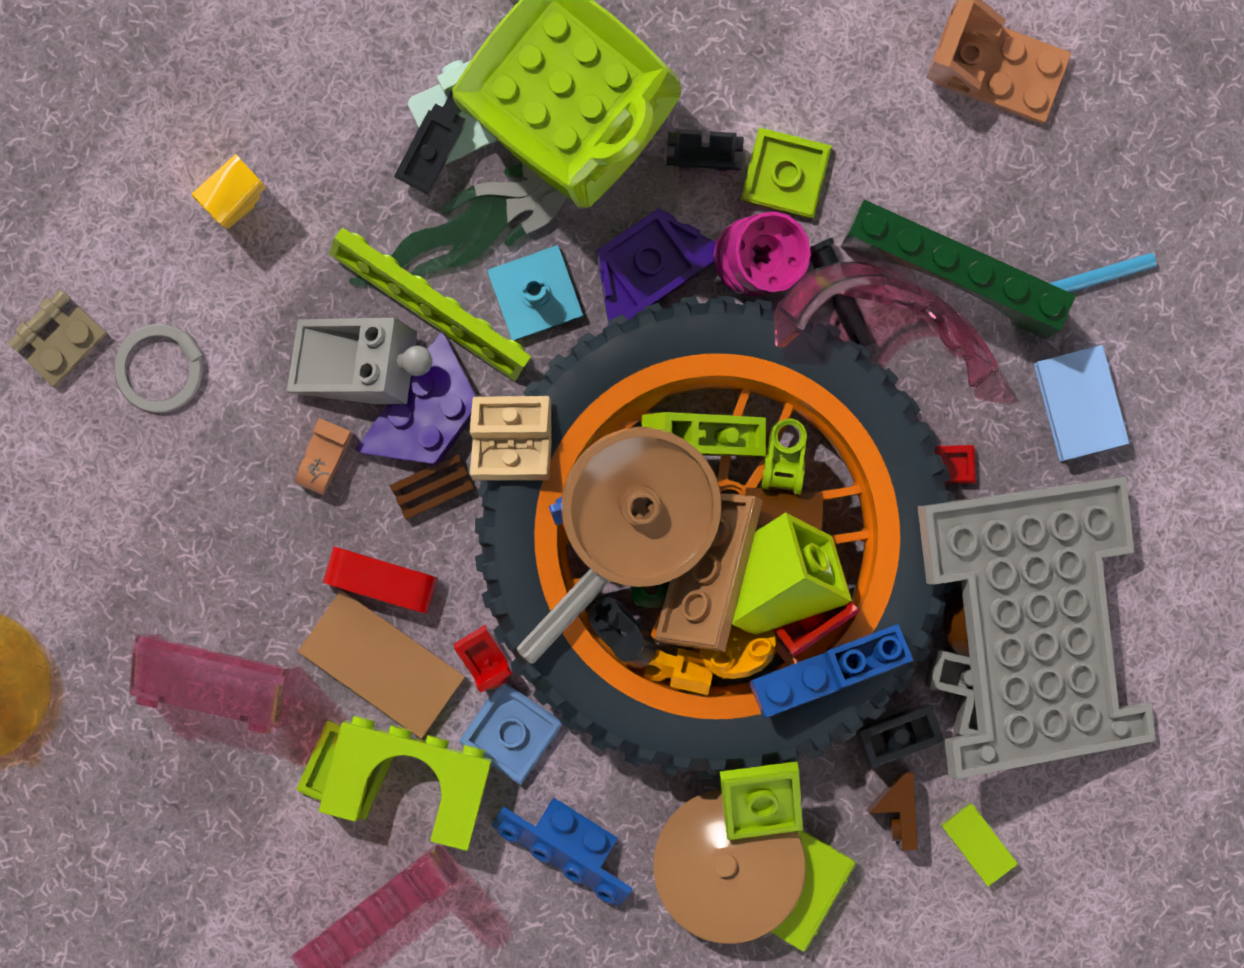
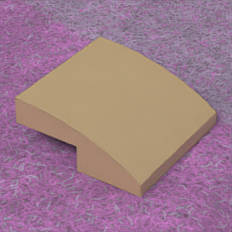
M473 397L470 434L473 438L470 466L472 480H549L551 462L550 397Z

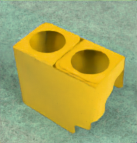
M237 154L231 157L191 194L214 217L213 219L226 229L230 228L255 208L254 205L260 199V194L267 187Z

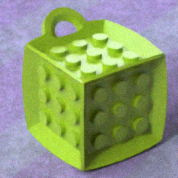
M519 0L485 40L452 89L454 102L460 110L477 119L516 158L555 189L573 200L580 208L591 207L628 169L664 123L682 92L681 81L678 75L631 30L594 0Z

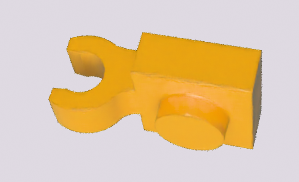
M678 648L677 656L656 650L654 658L646 666L644 678L651 681L671 678L670 687L708 695L713 672L706 668L701 660L700 653Z

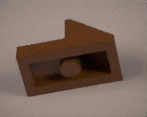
M902 770L870 804L866 811L868 813L896 812L897 818L890 819L892 841H898V847L901 850H918L914 774L910 770Z

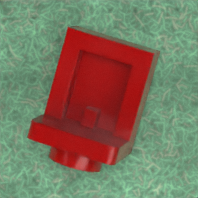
M486 624L453 644L454 650L473 676L475 685L480 693L488 688L492 690L500 687L507 681L508 676L512 674L509 658Z

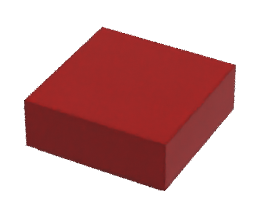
M974 445L935 447V454L942 457L944 465H947L950 480L944 484L976 483Z

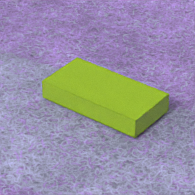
M971 802L940 824L987 887L1018 865Z

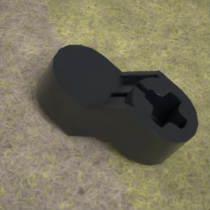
M605 596L594 602L589 611V622L596 635L613 650L620 661L638 669L647 666L654 658L656 652L655 642L648 630L632 616L624 604L615 599Z

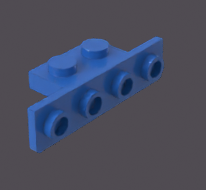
M554 797L536 826L504 806L492 823V827L497 829L500 836L505 840L519 843L530 850L534 858L544 863L549 862L560 869L567 879L587 886L594 891L600 900L606 903L620 906L633 889L601 868L618 837Z

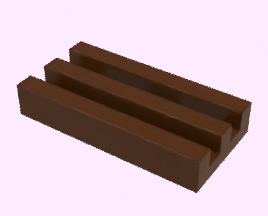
M459 454L441 461L438 466H430L390 485L405 520L475 489ZM456 465L458 471L406 495L402 494L401 489L446 468ZM462 478L464 485L409 509L407 502Z

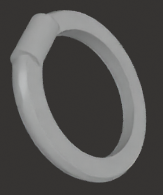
M166 324L146 325L132 332L118 349L114 364L116 383L122 395L135 407L151 413L171 412L185 405L197 392L203 375V354L188 332ZM152 336H167L174 339L190 362V375L183 390L175 397L160 402L147 400L137 394L131 387L126 372L127 361L131 351L138 343Z

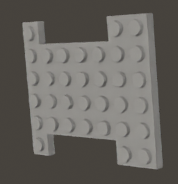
M1126 477L918 506L926 584L935 585L961 580L978 733L945 739L949 778L960 779L1156 741L1152 703L1142 702L1119 707L1102 558L1135 553Z

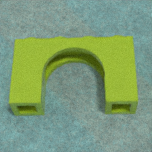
M353 715L352 721H343L318 812L356 822L360 817L368 783L375 768L383 760L393 756H412L424 761L432 768L441 787V801L430 841L468 851L493 758L485 757L486 750L470 745H464L463 751L448 747L449 740L432 735H427L426 741L411 737L412 730L390 725L389 731L374 728V720Z

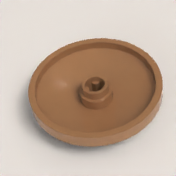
M632 427L602 437L588 447L577 459L564 485L561 503L562 520L570 544L591 570L618 584L636 587L654 586L680 577L694 567L708 551L717 533L721 517L720 489L715 474L707 460L686 440L662 429Z
M721 789L698 795L675 811L660 833L653 862L658 894L673 919L697 937L725 944L749 942L761 938L779 927L790 916L800 900L807 871L805 848L798 831L727 840Z

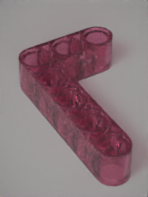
M436 844L300 948L290 958L298 968H341L425 902L430 904L457 883L462 873L441 845Z

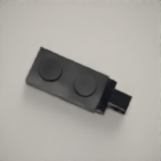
M452 90L443 107L435 103L432 110H428L394 175L395 179L428 196L458 141L466 121L465 118L459 116L462 110L455 104Z

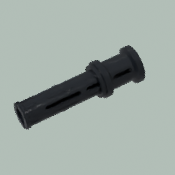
M833 237L810 247V261L814 270L825 265L840 263L832 246L835 243ZM841 264L815 271L818 276L816 283L821 288L848 276L847 267ZM847 280L826 289L849 340L864 347L875 343L876 340L867 326Z

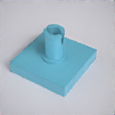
M558 245L487 270L511 339L514 341L583 317Z

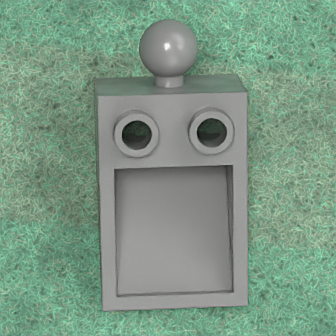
M396 318L298 319L287 392L290 394L369 404H407L411 375L422 376L426 374L432 366V356L426 348L415 346L417 331Z

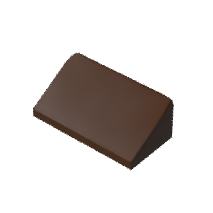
M746 487L745 496H755L763 500L757 527H764L786 512L822 531L823 493L801 491L799 495L789 490H762L761 488Z

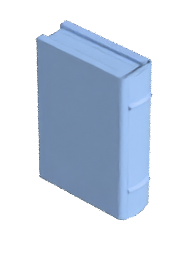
M1103 345L1034 363L1060 462L1130 444L1125 427L1126 422L1123 420L1109 368L1111 364L1107 361Z

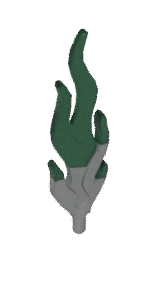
M521 163L510 166L504 170L506 177H519L527 180L522 182H487L473 185L461 191L439 209L441 214H448L470 201L475 203L462 215L445 224L409 234L398 245L391 257L403 268L423 252L441 246L454 245L448 253L417 265L410 274L421 277L431 272L468 264L480 257L494 243L508 224L525 212L532 211L533 214L509 233L504 240L506 247L512 246L520 238L547 226L561 211L568 197L539 177L525 164ZM361 276L349 279V283L352 285L373 286V284Z

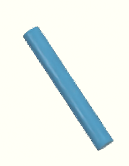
M1151 252L1050 284L1071 293L1157 266L1154 254Z

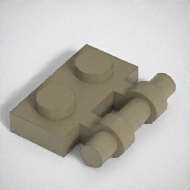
M59 289L51 299L46 297L39 304L41 309L27 323L23 321L15 329L17 331L15 336L8 342L18 353L30 343L36 350L26 361L55 388L108 334L81 307L78 306L70 316L61 310L71 300L62 289ZM53 318L60 326L44 340L38 333Z

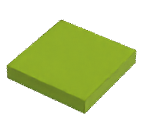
M759 127L740 201L813 220L832 145Z
M327 720L296 788L297 791L321 801L341 725ZM395 756L383 760L373 771L359 819L366 821Z
M797 762L720 771L727 840L803 830L800 777Z

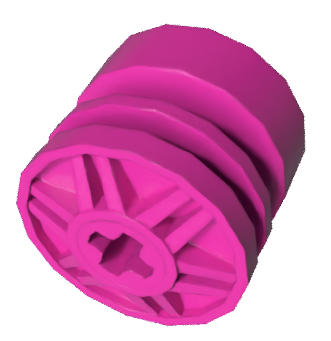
M772 211L736 220L724 228L716 240L713 257L716 272L724 285L737 294L751 297L791 288L807 271L811 250L808 236L802 226L789 215ZM755 249L758 252V254L755 257L757 261L756 263H754V261L752 260L755 256V252L753 251Z

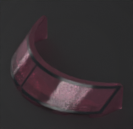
M840 262L822 266L800 278L780 300L774 311L775 345L783 348L804 330L816 309L837 293L920 311L929 315L934 320L943 344L963 357L970 387L977 388L999 371V366L982 337L958 311L913 280L885 267L862 262Z

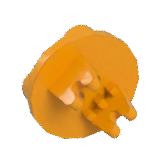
M732 624L725 652L700 648V657L709 671L723 679L749 677L762 671L772 661L777 650L776 635L773 629L755 635Z

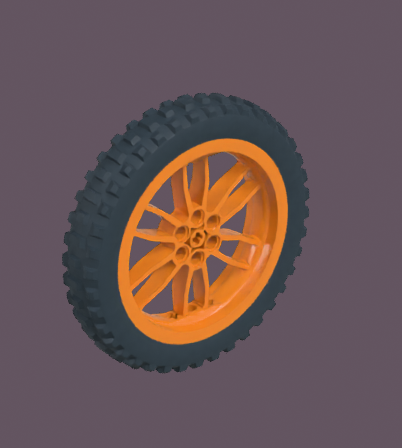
M696 296L681 298L680 303H673L670 308L662 309L659 303L645 306L644 310L637 312L635 317L629 320L623 314L609 320L610 325L603 328L602 333L597 336L588 332L577 339L578 344L571 348V353L567 357H563L560 354L556 355L548 363L550 369L545 373V378L540 383L531 381L523 391L525 396H549L551 399L550 479L481 481L478 496L483 498V517L475 519V534L479 535L482 554L475 556L476 570L483 573V579L487 584L488 590L481 595L485 608H490L492 616L497 619L499 624L493 630L498 643H505L508 650L512 651L515 657L511 663L518 676L523 675L528 682H532L537 689L533 696L542 706L548 703L553 709H557L562 713L560 722L570 730L576 728L581 733H588L593 736L591 745L602 751L608 747L614 751L619 750L625 753L626 762L637 766L640 763L647 765L655 763L660 765L661 773L676 776L678 771H697L698 778L713 779L714 775H720V771L797 762L799 757L803 755L813 760L823 755V749L831 746L832 741L839 738L842 742H846L855 736V731L863 726L865 718L869 716L876 720L886 711L884 705L890 700V694L894 690L902 693L909 684V678L914 672L913 664L915 661L924 662L931 650L928 645L932 639L930 635L932 628L941 627L945 616L943 611L946 605L943 595L944 592H952L954 581L935 585L926 584L918 506L951 502V494L945 489L944 485L946 481L950 480L947 465H944L942 457L935 454L933 450L939 443L933 430L927 428L925 422L919 421L916 415L921 409L915 400L910 398L906 391H899L895 387L899 378L889 368L885 370L880 364L874 365L869 360L871 352L861 344L857 345L852 340L843 341L840 339L841 330L828 323L825 326L819 322L815 324L807 322L806 313L803 314L797 325L780 311L772 310L770 301L757 299L755 303L746 302L742 305L735 304L734 297L719 296L718 299H709L706 303H699ZM785 309L796 319H798L801 314V311L793 309L792 311ZM700 389L738 390L739 393L732 416H742L748 396L753 393L782 404V412L778 422L783 419H789L790 414L796 412L824 435L843 460L851 475L853 484L851 487L817 493H823V501L851 495L859 497L864 528L859 532L832 536L834 544L856 540L864 543L860 574L851 597L852 603L856 606L859 613L795 657L789 651H786L776 638V653L783 662L770 673L896 624L900 626L913 661L822 698L763 719L749 682L710 686L708 695L670 687V678H665L661 681H651L644 678L646 666L638 669L620 661L613 650L594 632L586 609L574 619L535 663L531 664L522 658L517 651V647L581 579L572 577L567 549L570 541L566 535L563 523L555 525L549 510V506L555 504L556 500L562 496L568 474L577 459L588 447L602 437L622 429L632 428L639 422L642 424V415L650 414L649 411L668 396ZM786 425L781 427V429L778 432L779 443L782 439ZM720 456L716 478L720 493L731 490L737 493V495H745L746 487L756 488L763 477L766 456H763L744 486L728 479L731 456ZM662 609L656 618L650 634L655 645L658 642L655 640ZM693 647L692 651L700 653V648Z

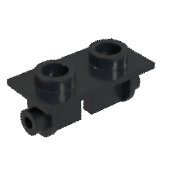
M676 128V132L668 131L666 165L678 166L680 168L696 167L719 171H741L744 137L737 136V132L710 131L709 143L702 142V130Z

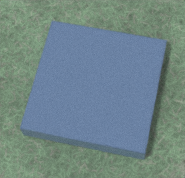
M505 682L500 687L494 689L459 740V743L463 746L470 745L485 749V757L493 758L491 765L521 785L562 726V723L555 715Z

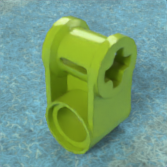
M783 419L772 427L768 453L764 462L762 490L775 487L791 489L794 491V494H801L805 469L804 455L807 433L799 421ZM785 425L793 426L799 434L798 442L791 448L782 446L778 441V432ZM775 472L787 473V474H791L792 477L789 478V477L775 476L774 473H775Z

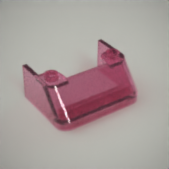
M154 632L135 635L132 648L129 694L136 696V704L158 708V704L161 702L248 722V730L270 734L271 728H281L287 725L301 666L289 665L283 667L160 638L161 634Z

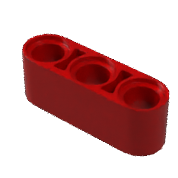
M333 546L322 583L427 614L438 577Z

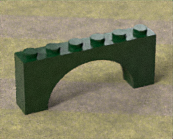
M865 199L857 209L840 246L873 262L884 261L897 264L950 284L996 308L1011 320L1012 325L1043 339H1047L1061 331L1076 295Z

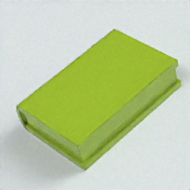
M802 830L798 832L805 848L807 863L804 889L793 912L771 933L801 951L806 952L814 936L818 935L819 927L844 884L848 882V878L857 862Z

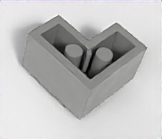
M933 649L925 686L961 695L953 732L961 735L978 733L970 657Z

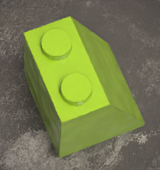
M786 512L757 530L751 546L732 624L757 635L850 603L852 600L833 537Z

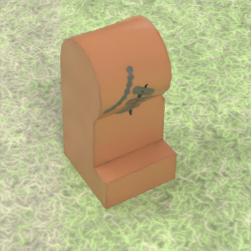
M319 418L305 452L306 455L297 472L295 484L324 495L354 433Z

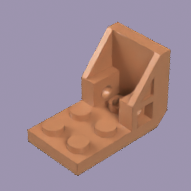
M956 0L926 78L936 85L1044 125L1071 52L1003 27L1006 19L983 0Z

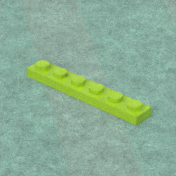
M342 227L334 237L328 253L330 256L513 381L518 379L531 358L519 343L514 340H507L495 332L487 321L475 318L467 313L456 300L444 297L432 289L431 285L424 278L417 275L413 276L400 267L393 257L381 254L369 246L368 242L361 235L350 233Z

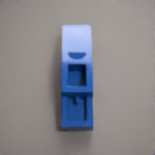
M896 624L830 649L820 655L751 680L749 684L762 717L765 719L913 661L900 626Z

